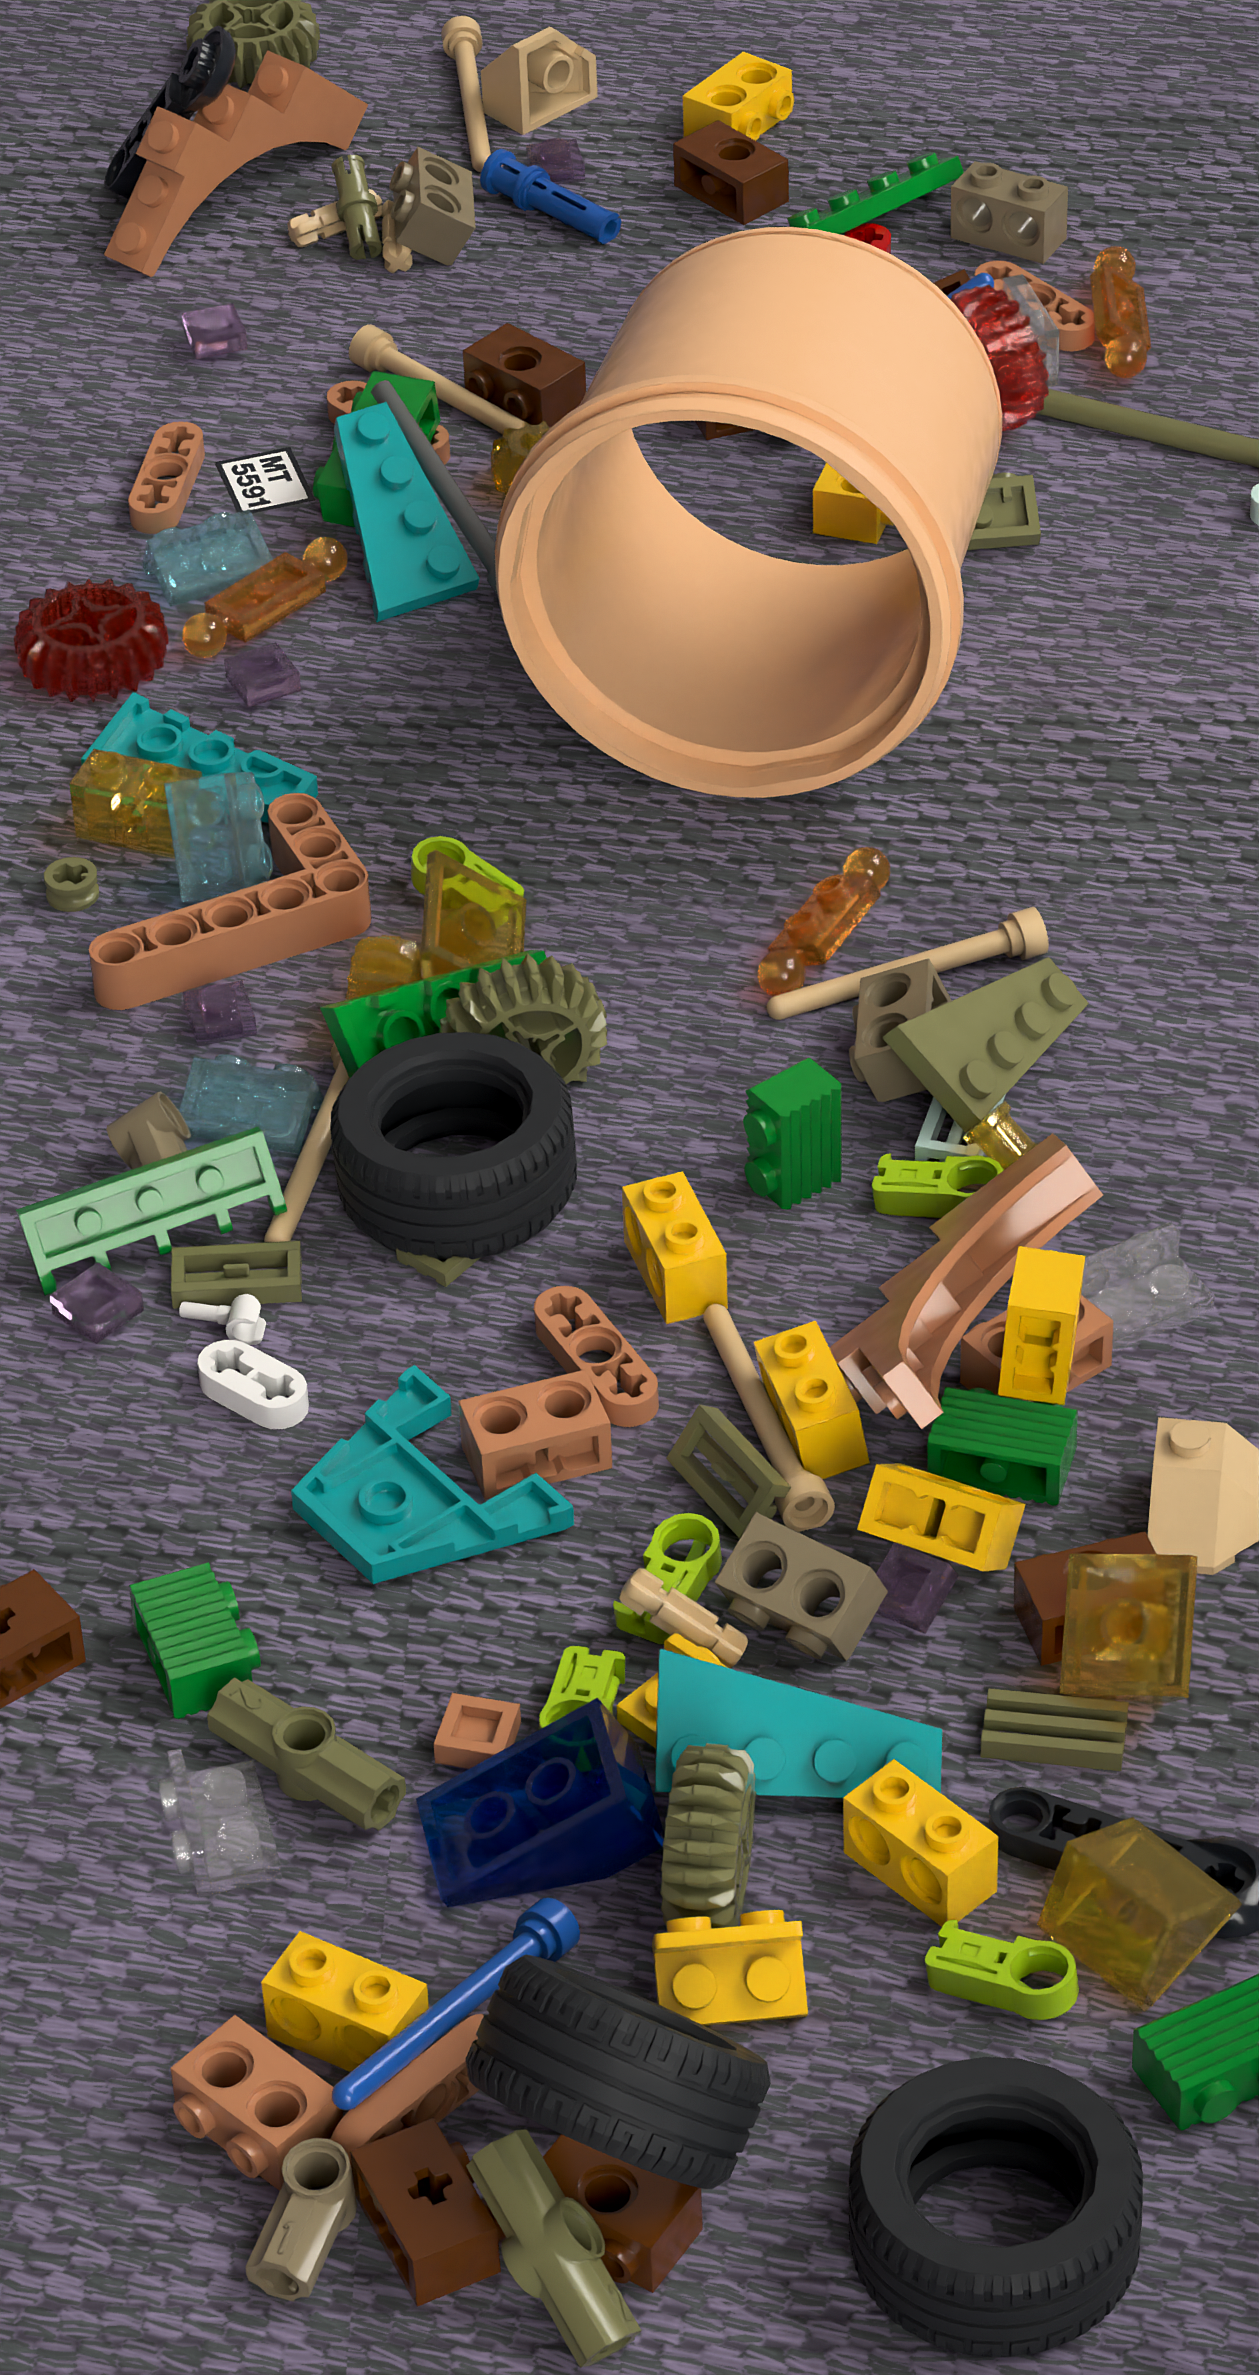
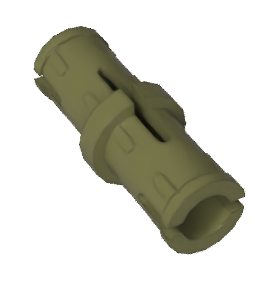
M347 155L351 174H348L347 170H345L343 157H339L332 163L331 169L335 176L340 198L336 203L339 219L345 222L350 256L356 260L366 259L363 241L366 240L371 258H374L382 252L383 246L374 217L378 212V206L375 196L369 193L364 160L358 155Z

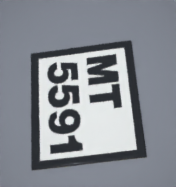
M291 447L214 462L239 516L315 501Z

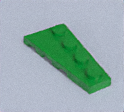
M528 950L502 958L513 966L521 964L527 953L537 962V965L542 963L547 957L542 950ZM502 958L320 1007L349 1078L365 1062L385 1049L410 1039L439 1033L441 1027L440 1019L446 1017V1000L460 998V982H478L479 967L492 973L500 969Z

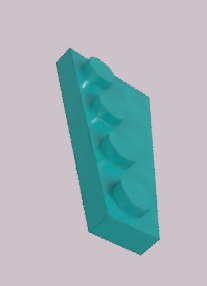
M387 402L336 417L334 433L346 488L350 491L354 509L353 520L356 534L360 536L364 554L363 566L367 583H370L374 600L372 608L376 622L476 590L480 578Z
M659 1649L654 1792H671L676 1762L688 1745L706 1746V1743L728 1745L731 1749L745 1750L754 1763V1773L756 1775L755 1792L757 1796L843 1798L893 1759L941 1793L942 1729Z

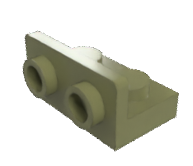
M1008 472L992 475L967 550L1039 545L1041 530L1033 475L1017 476Z

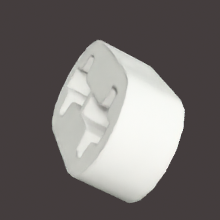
M238 1340L213 1342L199 1354L197 1365L200 1387L205 1395L219 1404L269 1429L293 1427L308 1414L307 1383L304 1376L292 1367Z

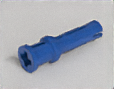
M506 149L494 151L484 163L480 182L481 187L486 192L495 195L500 192L513 199L515 206L524 211L538 209L562 223L593 237L601 244L610 242L618 235L621 228V219L618 218L619 214L609 211L583 198L581 195L552 182L544 168L536 165L528 167L518 162L515 155Z

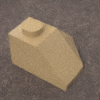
M548 27L512 45L481 70L484 113L516 132L525 135L598 97L596 55L552 27Z
M1158 1417L1148 1538L1165 1571L1214 1575L1235 1563L1236 1554L1259 1541V1449L1227 1423Z

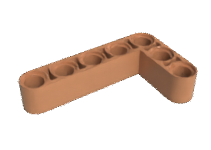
M304 793L284 794L270 803L268 821L271 852L275 864L283 874L282 877L97 936L89 947L96 1001L101 1006L112 1010L134 1008L352 938L365 932L372 920L367 870L320 802L313 796Z

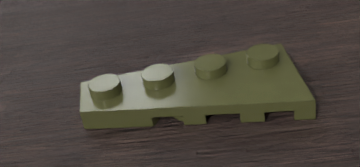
M1047 957L896 1026L882 1038L966 1133L983 1120L1089 1002L1077 990L1073 981L1063 974L1055 963Z

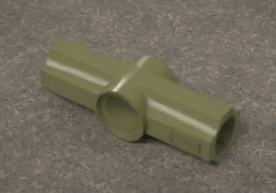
M233 1678L218 1691L217 1699L207 1714L209 1730L274 1771L279 1788L287 1796L302 1801L318 1799L364 1830L374 1828L380 1831L395 1817L397 1808L406 1795L405 1778L337 1736L333 1718L325 1711L315 1707L302 1706L293 1708L250 1680L241 1682Z
M527 2129L516 2130L499 2140L491 2142L475 2153L466 2167L506 2236V2239L502 2241L501 2251L508 2271L525 2292L535 2298H541L579 2367L591 2366L634 2341L636 2335L642 2330L600 2258L605 2253V2243L597 2223L579 2202L573 2198L565 2197Z

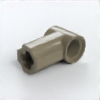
M162 1092L155 1093L107 1125L106 1128L112 1145L131 1169L187 1151L184 1142L191 1137L189 1128L181 1113Z
M313 2138L302 2141L292 2147L284 2158L282 2166L284 2183L246 2264L248 2281L258 2285L268 2295L293 2302L300 2297H309L338 2232L347 2228L355 2218L357 2202L348 2153L340 2144L330 2139ZM320 2186H328L327 2188L321 2190H311L313 2188Z

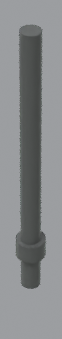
M387 380L377 383L371 391L373 397L378 404L387 402L426 478L488 571L487 581L498 597L496 589L495 541L392 384Z

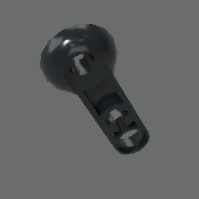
M217 25L203 39H197L191 45L183 59L179 75L172 72L111 160L104 181L106 189L130 199L147 161L137 155L136 152L157 106L189 120L194 112L215 102L221 95L232 74L236 59L234 39L228 31Z
M1026 1787L1009 1788L1000 1792L991 1802L989 1829L998 1835V1850L1007 1855L1159 1906L1179 1924L1199 1935L1226 1939L1248 1936L1259 1930V1847L1244 1839L1221 1835L1185 1840ZM1026 1814L1036 1818L1040 1824L1031 1831L1017 1832L1007 1828L1002 1822L1011 1815ZM1055 1826L1061 1827L1062 1830L1056 1829L1055 1840H1052L1053 1828ZM1088 1839L1099 1842L1092 1843L1087 1850L1076 1847L1083 1846ZM1218 1884H1224L1233 1887L1234 1892L1228 1888L1227 1895L1211 1893V1888L1217 1892Z

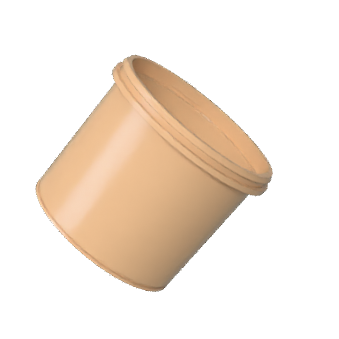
M766 227L739 231L696 246L662 269L642 290L630 308L579 407L569 412L553 425L534 445L525 458L505 497L497 526L495 570L496 589L501 615L512 646L524 670L556 713L577 733L598 749L634 770L680 788L729 797L766 798L793 795L819 789L849 778L870 767L906 739L921 724L936 704L949 679L959 650L964 606L960 569L998 460L1002 438V409L995 374L986 351L970 323L956 305L935 284L900 259L868 243L817 229ZM668 421H709L751 428L785 439L822 458L883 511L896 526L908 549L885 558L864 563L813 565L773 558L745 548L704 525L670 495L644 459L634 438L632 428Z

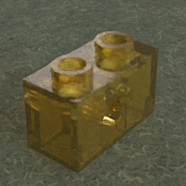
M93 749L69 783L75 834L78 838L184 860L207 826L201 771L121 755L116 752Z

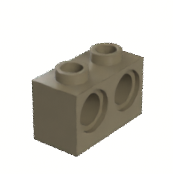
M417 147L408 163L403 161L399 163L390 181L389 188L393 191L394 198L391 218L395 220V239L397 243L447 266L452 265L476 228L472 172Z
M974 161L951 186V238L1044 264L1067 239L1068 187L1049 182L1040 176H1027L1002 169L993 163Z
M929 958L860 978L859 1004L853 1006L852 1009L856 1028V1042L849 1049V1058L855 1077L859 1082H867L877 1102H886L927 1090L882 1037L896 1026L952 1001Z
M755 1512L715 1580V1584L731 1603L727 1610L732 1616L759 1631H763L767 1623H770L788 1632L785 1640L789 1644L816 1659H821L824 1652L827 1651L847 1661L888 1593L870 1566ZM782 1569L779 1579L772 1586L757 1589L758 1582L764 1574L771 1570ZM830 1597H840L837 1607L831 1613L822 1617H814L815 1610L822 1601Z

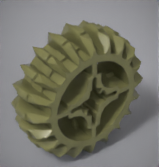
M209 0V4L203 3L198 5L196 13L189 16L188 36H186L187 52L195 40L203 39L217 25L231 34L235 43L236 59L227 84L237 82L240 89L248 83H253L267 50L309 69L310 62L317 60L320 40L319 23H316V14L312 13L311 4L301 0Z
M527 953L521 964L512 966L502 958L499 970L490 973L479 967L478 982H460V998L446 1000V1017L440 1019L441 1027L439 1033L471 1032L488 1034L520 1043L547 1061L560 1074L565 1084L572 1080L587 1082V1067L601 1064L600 1048L607 1045V1024L605 1020L607 1014L594 984L589 981L588 976L582 977L573 963L561 967L551 955L537 965V962Z
M706 1743V1746L688 1745L676 1762V1771L673 1773L672 1789L669 1793L668 1812L665 1818L666 1828L661 1867V1911L665 1925L667 1921L674 1919L710 1917L711 1929L738 1926L751 1867L756 1798L754 1763L745 1750L731 1749L728 1745Z

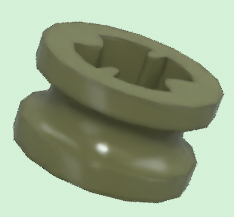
M79 857L62 858L51 863L44 871V884L47 887L46 899L50 906L57 910L65 912L84 910L93 905L99 898V886L96 883L97 869L87 859Z

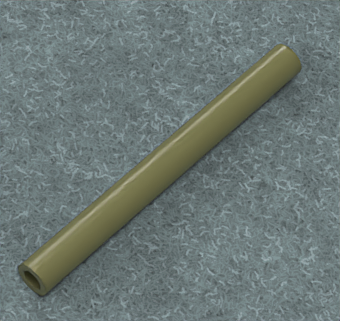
M1024 383L1018 394L1017 407L1020 410L1259 468V439L1029 383Z

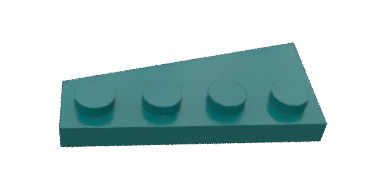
M134 692L81 758L82 772L85 778L268 823V808L270 803L276 798L290 793H304L314 798L318 795L316 775L259 749L246 753L235 748L233 737L217 730L213 731L210 735L190 727L189 717L172 709L163 715L150 709L149 699Z

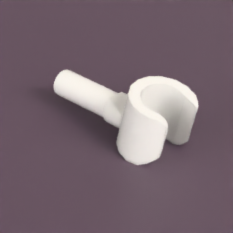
M249 1294L239 1295L233 1300L231 1306H214L184 1301L179 1308V1314L183 1318L212 1321L226 1325V1335L230 1340H238L248 1345H257L262 1341L266 1321L259 1317L261 1305L258 1299Z

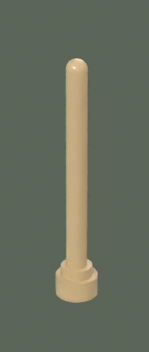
M457 16L444 24L441 36L445 53L456 61L472 166L477 172H481L484 163L491 155L475 56L482 48V36L480 26L474 19L467 16Z
M374 325L363 326L357 331L350 343L349 358L354 364L369 372L375 369L380 372L389 370L400 376L435 381L437 398L530 450L545 434L398 351L392 336Z
M1035 907L1009 913L1007 921L999 923L998 930L774 996L767 1003V1013L773 1019L782 1020L859 997L860 978L927 958L930 959L936 972L939 973L1003 953L1009 958L1019 955L1022 960L1047 953L1049 947L1045 924Z
M335 1042L331 1049V1059L335 1069L334 1076L283 1193L287 1212L273 1216L266 1232L264 1243L291 1241L332 1145L330 1131L332 1107L337 1100L339 1092L350 1079Z
M720 1304L710 1305L705 1310L703 1316L708 1331L772 1467L791 1486L785 1498L775 1497L776 1507L785 1526L797 1532L823 1526L831 1518L835 1508L834 1501L824 1480L803 1469L728 1310Z

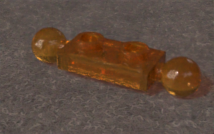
M1110 246L1103 249L1097 255L1094 262V272L1090 275L1096 336L1106 347L1104 360L1108 370L1113 375L1126 379L1137 376L1146 366L1147 352L1151 349L1144 288L1132 280L1136 271L1135 259L1127 249L1120 246Z
M320 537L310 542L306 547L302 561L287 552L279 555L204 602L205 613H199L190 617L183 626L182 642L184 647L193 656L210 658L220 653L224 648L227 634L236 637L244 643L248 642L325 593V582L339 578L347 567L348 556L346 549L334 538Z
M874 847L857 848L845 859L843 875L829 876L815 885L813 894L797 913L785 921L784 929L767 948L769 953L759 963L757 979L765 993L774 997L802 988L806 978L805 966L823 965L830 959L881 896L880 890L887 884L891 873L889 860L884 853Z

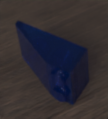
M598 1698L416 1798L440 1898L447 1907L607 1879L663 1848L665 1838L639 1745Z

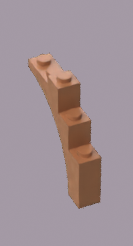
M267 50L248 93L227 84L215 102L198 110L193 121L157 106L136 152L137 155L147 160L104 256L149 277L154 276L177 234L194 210L219 183L246 162L276 147L301 141L325 142L343 150L348 149L368 104L306 66Z
M1052 1133L931 1225L929 1228L939 1242L879 1287L889 1302L829 1347L856 1403L864 1398L876 1415L888 1407L897 1420L908 1412L921 1429L943 1413L938 1393L940 1379L950 1355L972 1321L996 1292L1013 1276L1018 1246L1042 1248L1061 1229L1103 1196L1067 1145Z

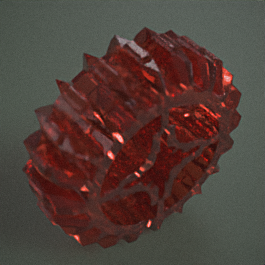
M990 285L974 287L970 290L967 288L953 294L950 300L972 326L992 365L1000 394L1002 432L1008 429L1012 431L1027 424L1028 420L1036 417V413L1044 409V398L1049 395L1048 387L1044 381L1050 377L1049 372L1043 365V359L1046 357V354L1039 348L1037 342L1039 335L1033 333L1030 327V317L1023 316L1020 313L1019 303L1016 300L1009 301L1003 289L995 290Z
M88 578L85 584L73 585L66 581L64 589L59 591L52 588L46 589L44 598L30 599L29 609L19 612V622L15 626L16 635L14 636L15 653L17 654L18 665L22 668L23 677L31 679L34 689L46 687L50 697L66 692L70 702L76 700L80 695H89L94 703L98 694L108 693L111 697L117 699L119 689L122 688L136 692L139 680L153 681L154 671L164 667V657L167 654L166 645L169 644L168 629L165 625L164 614L161 612L160 604L151 601L149 592H136L132 583L115 586L112 578L104 583H92L90 578Z

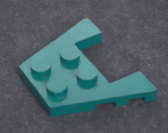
M415 1365L406 1369L398 1378V1389L387 1401L378 1399L365 1412V1424L350 1440L347 1441L341 1438L291 1490L293 1510L372 1584L566 1530L573 1526V1505L537 1473L525 1478L483 1504H478L408 1441L452 1416L450 1396Z

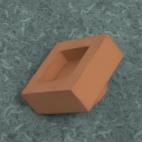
M452 1693L434 1742L435 1763L504 1774L521 1725L520 1704Z

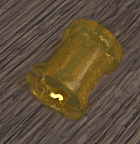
M1006 1100L990 1111L981 1122L972 1127L963 1136L968 1145L977 1144L987 1157L999 1162L1004 1170L1040 1143H1034L1010 1116L1012 1107Z

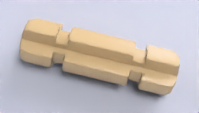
M369 189V193L375 196L378 206V212L374 216L376 220L382 216L383 202L379 195H376L372 189ZM338 201L311 211V217L305 213L290 219L287 225L291 242L294 241L297 247H306L318 242V236L326 239L346 231L345 222L341 221L337 214L336 203Z
M387 200L382 205V217H384L382 219V243L384 244L382 249L385 269L391 273H395L398 269L406 272L412 266V255L410 254L412 249L396 242L395 220L391 218L394 202Z
M639 1568L629 1577L619 1597L622 1604L640 1616L644 1611H647L652 1615L649 1620L651 1623L669 1635L678 1633L697 1647L702 1646L709 1649L723 1665L730 1669L740 1660L748 1644L745 1634L728 1623L723 1628L716 1624L718 1621L716 1615L675 1588L671 1587L668 1592L661 1588L663 1581L646 1569Z

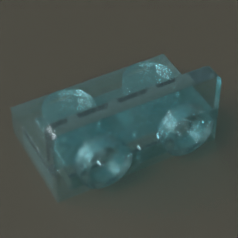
M250 509L235 514L221 512L209 517L202 524L182 530L173 527L160 531L152 539L146 541L142 566L146 575L155 573L168 604L172 607L273 576L275 562Z
M252 772L224 773L164 783L181 902L216 898L270 881L269 877L273 870V859L268 845L264 842L261 817L264 812V798L260 787L255 783Z
M220 1054L215 1056L214 1060L199 1057L193 1058L179 1112L184 1118L192 1137L219 1140L259 1126L263 1131L268 1149L300 1154L312 1108L320 1109L324 1096L314 1077L300 1067L290 1064H277L274 1066V1069L251 1066L246 1060L233 1055Z

